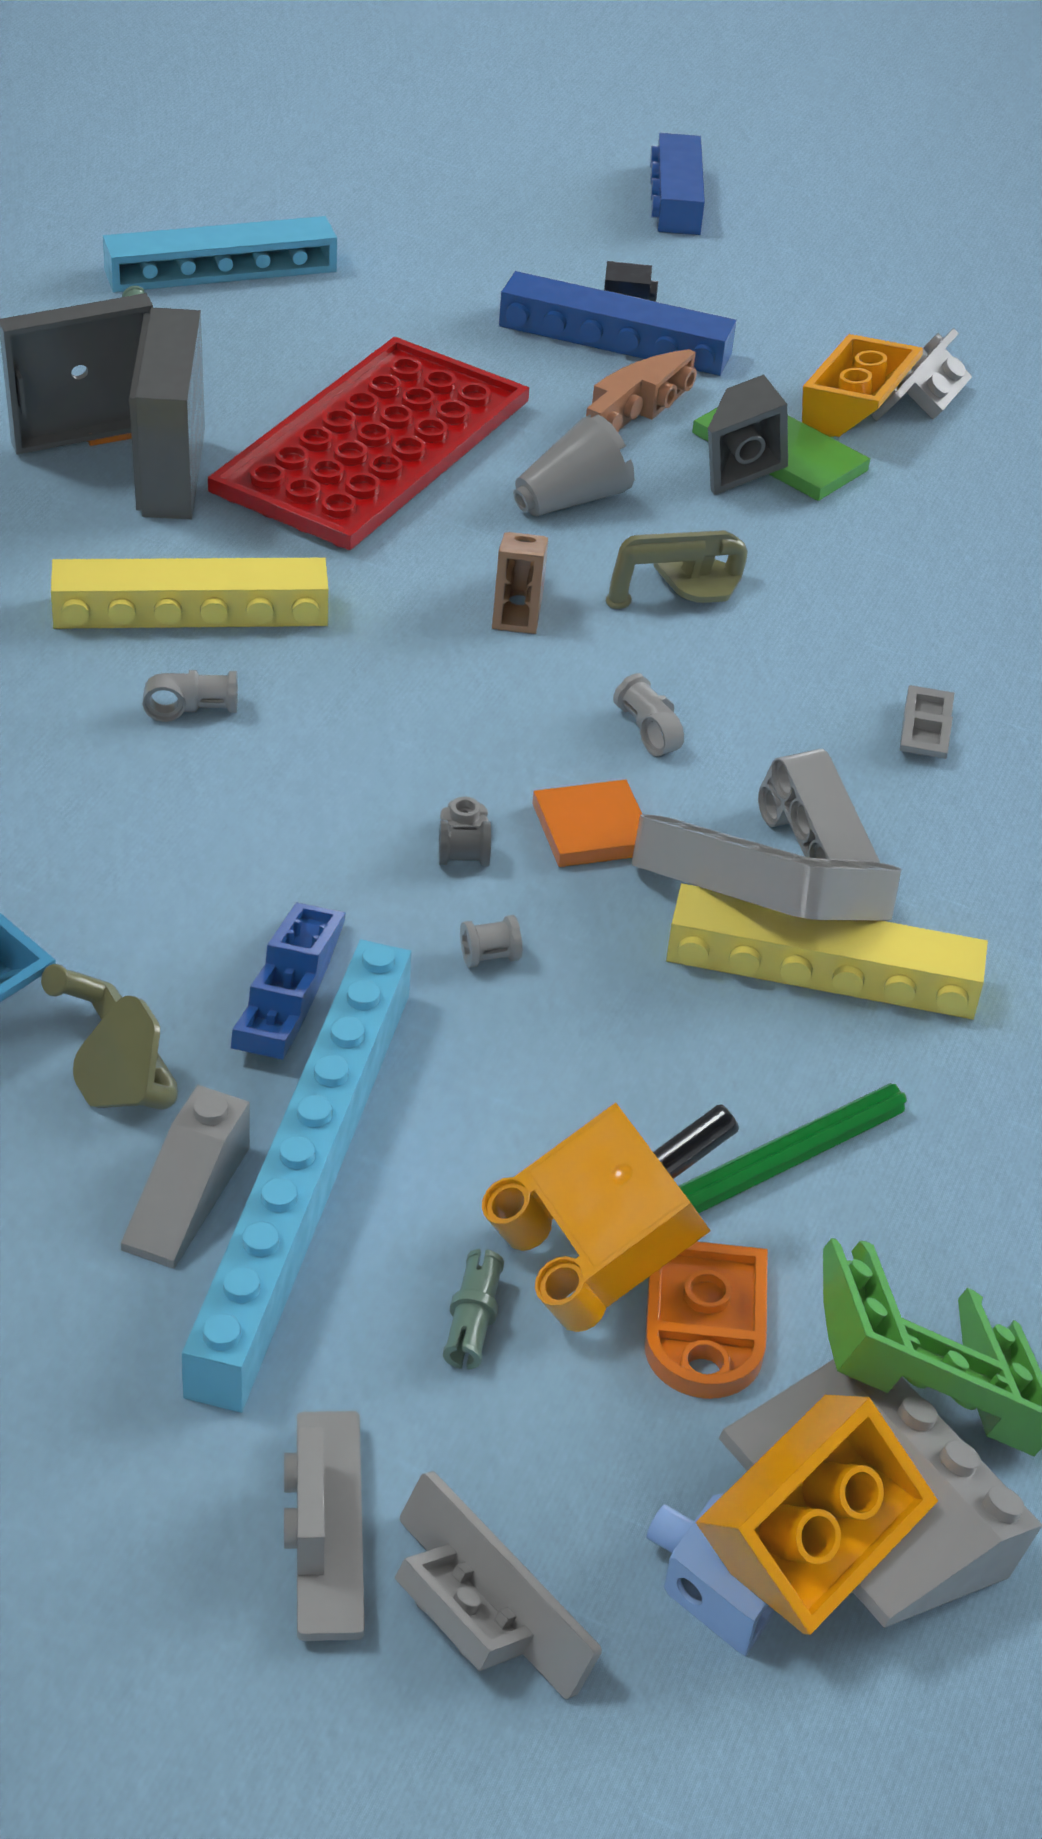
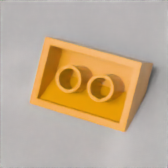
M848 334L803 385L802 423L829 437H840L880 408L921 358L923 348Z
M825 1394L695 1523L732 1576L801 1633L811 1635L938 1502V1499L870 1397Z

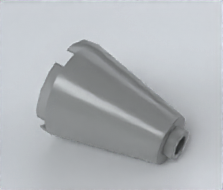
M598 414L592 418L591 415L582 418L516 479V489L513 491V495L518 507L525 513L529 512L533 516H540L621 494L632 488L635 480L634 466L631 459L624 462L620 449L626 447L614 426Z

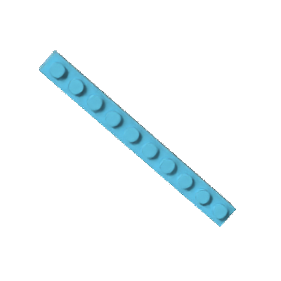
M363 939L359 940L183 1348V1399L240 1413L243 1412L409 998L412 950Z

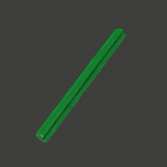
M889 1083L679 1185V1187L696 1211L701 1213L903 1113L907 1097L904 1092H900L896 1084Z

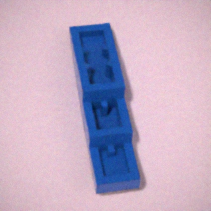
M298 902L295 903L267 944L265 965L250 985L248 1006L232 1029L231 1049L284 1059L318 992L343 928L346 912Z

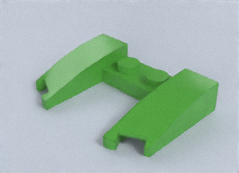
M831 1238L823 1248V1303L828 1339L837 1372L886 1393L893 1388L902 1376L918 1388L925 1389L930 1387L952 1397L955 1402L966 1409L975 1410L977 1408L987 1437L1035 1457L1042 1449V1372L1021 1325L1013 1320L1007 1328L1001 1324H996L992 1328L982 1306L983 1297L970 1288H966L958 1298L963 1345L901 1317L874 1245L867 1241H859L851 1251L853 1255V1260L851 1261L846 1259L843 1248L837 1239Z

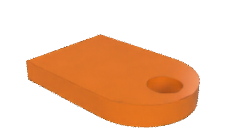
M697 1241L648 1277L645 1354L651 1369L665 1384L689 1396L712 1399L736 1394L748 1387L756 1379L762 1367L767 1340L768 1249ZM697 1359H705L715 1363L720 1370L712 1374H703L694 1370L689 1363Z

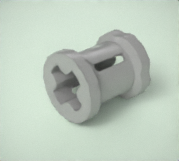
M514 915L505 916L502 922L475 926L472 921L461 923V950L468 968L478 967L479 961L508 957L512 962L519 961L522 958V937L519 923Z

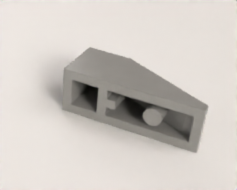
M200 1085L196 1086L171 1124L121 1241V1251L175 1269L250 1148L249 1101Z

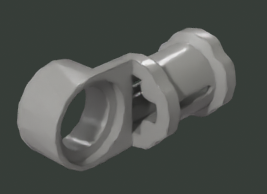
M189 670L188 674H156L145 683L142 702L144 711L149 717L162 722L173 721L179 718L183 712H197L198 708H227L229 713H237V671H229L228 675H199L196 670ZM166 690L174 693L178 699L172 704L162 705L155 702L152 695L157 691Z
M636 673L626 677L616 688L613 702L622 711L629 712L636 718L641 740L647 751L653 756L659 757L680 749L684 743V732L679 718L674 713V704L664 695L659 696L651 688L650 681L642 674Z

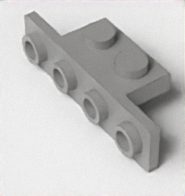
M954 328L944 337L937 333L923 347L921 358L880 408L871 416L878 421L905 393L932 419L938 416L972 378L963 363L945 349L959 333Z
M356 1411L300 1412L297 1414V1453H284V1493L297 1492V1508H284V1549H297V1637L301 1641L360 1640L364 1637L365 1628L360 1415Z
M434 1471L422 1474L400 1514V1522L427 1551L404 1558L395 1576L396 1581L478 1671L524 1655L563 1698L568 1699L576 1696L601 1655V1646Z

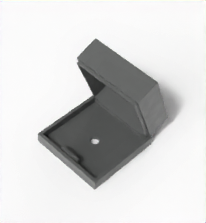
M147 293L1 318L0 342L10 437L16 455L131 433L136 510L142 511V517L192 520L205 432L201 310L154 308ZM78 365L86 366V371L79 376L71 374L74 367Z

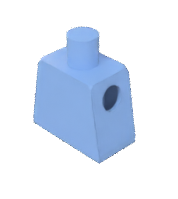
M723 1493L713 1495L695 1521L664 1504L653 1518L646 1538L672 1553L664 1585L667 1594L737 1652L746 1656L776 1611L730 1574L695 1523Z

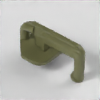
M724 530L630 536L619 548L610 581L609 594L605 600L606 604L613 609L628 607L632 601V597L629 594V586L635 564L652 563L654 568L679 596L698 603L728 601L741 581L748 554L746 545L741 539ZM728 555L725 563L716 560L715 556Z
M52 964L45 968L41 976V985L45 993L54 997L67 994L89 1001L101 1018L99 1024L77 1051L73 1063V1077L86 1102L90 1106L97 1108L142 1105L164 1110L173 1106L178 1097L177 1083L158 1054L160 1025L146 1002L135 996L122 997L111 983L67 970L62 965Z

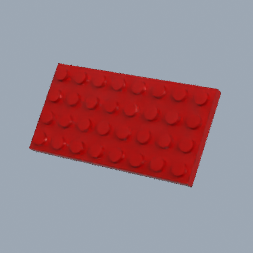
M394 336L208 477V492L222 497L231 503L256 511L265 517L273 518L297 528L301 532L309 533L331 542L337 547L352 550L529 401L530 387Z

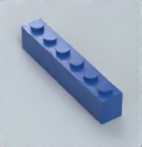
M518 271L513 273L501 291L499 314L500 327L642 359L689 349L696 352L694 361L696 371L721 376L732 355L737 321L736 319Z

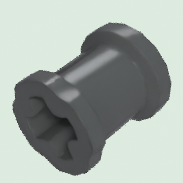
M440 820L439 865H447L449 860L479 861L481 866L490 865V821H483L480 826H453L449 824L448 820Z

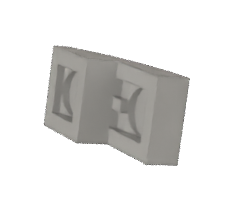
M909 685L902 723L900 751L947 758L953 718L951 715L954 692Z

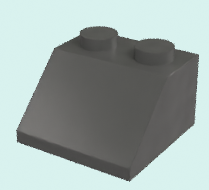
M764 374L727 388L708 426L710 488L714 495L788 467L787 403Z

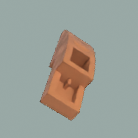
M688 349L653 356L630 364L608 375L594 385L592 404L587 407L586 416L591 415V418L597 414L603 416L614 426L617 432L628 422L636 419L638 415L652 420L665 408H669L685 391H689L692 388L697 375V371L694 368L696 352Z

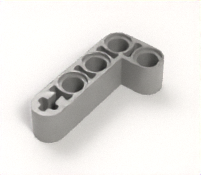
M816 749L775 758L772 761L758 792L759 810L769 827L790 823L801 850L807 858L880 862L827 751Z

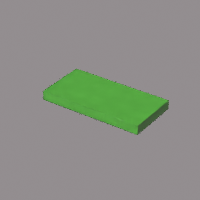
M717 408L693 421L692 433L708 441V426ZM788 415V467L769 475L819 501L867 472L871 458Z

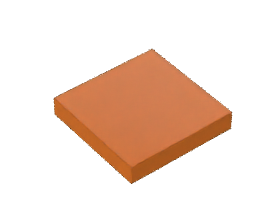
M627 779L533 791L532 804L558 867L633 858L639 818L642 812Z

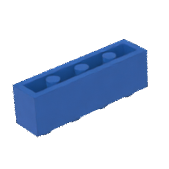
M659 133L658 146H651L650 153L651 217L657 218L658 232L701 235L705 204L701 136Z

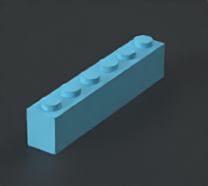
M326 216L103 235L104 270L113 292H124L130 286H140L145 290L337 272V236Z

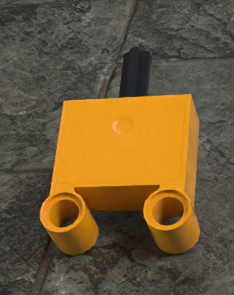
M615 1102L516 1176L502 1178L493 1183L487 1189L482 1199L483 1214L502 1238L513 1249L520 1251L531 1250L541 1245L548 1237L552 1227V1220L555 1219L579 1256L576 1259L567 1256L557 1257L547 1262L540 1269L535 1279V1291L542 1303L567 1330L574 1332L586 1331L594 1327L602 1319L607 1307L711 1231L674 1181V1178L736 1134L739 1130L738 1122L724 1105H716L653 1152Z

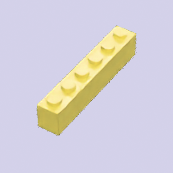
M326 557L52 559L51 602L53 629L328 626L329 589Z
M681 883L671 924L666 961L974 1020L984 983L988 940L887 921L806 919L781 913L699 886Z

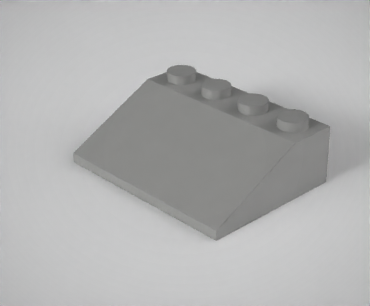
M833 1359L724 1428L719 1436V1440L748 1471L825 1394L871 1398L938 1499V1502L852 1591L884 1628L1008 1579L1042 1527L1041 1522L1024 1506L1022 1499L1002 1483L983 1463L976 1450L963 1442L938 1415L934 1406L923 1399L903 1377L886 1393L837 1372Z

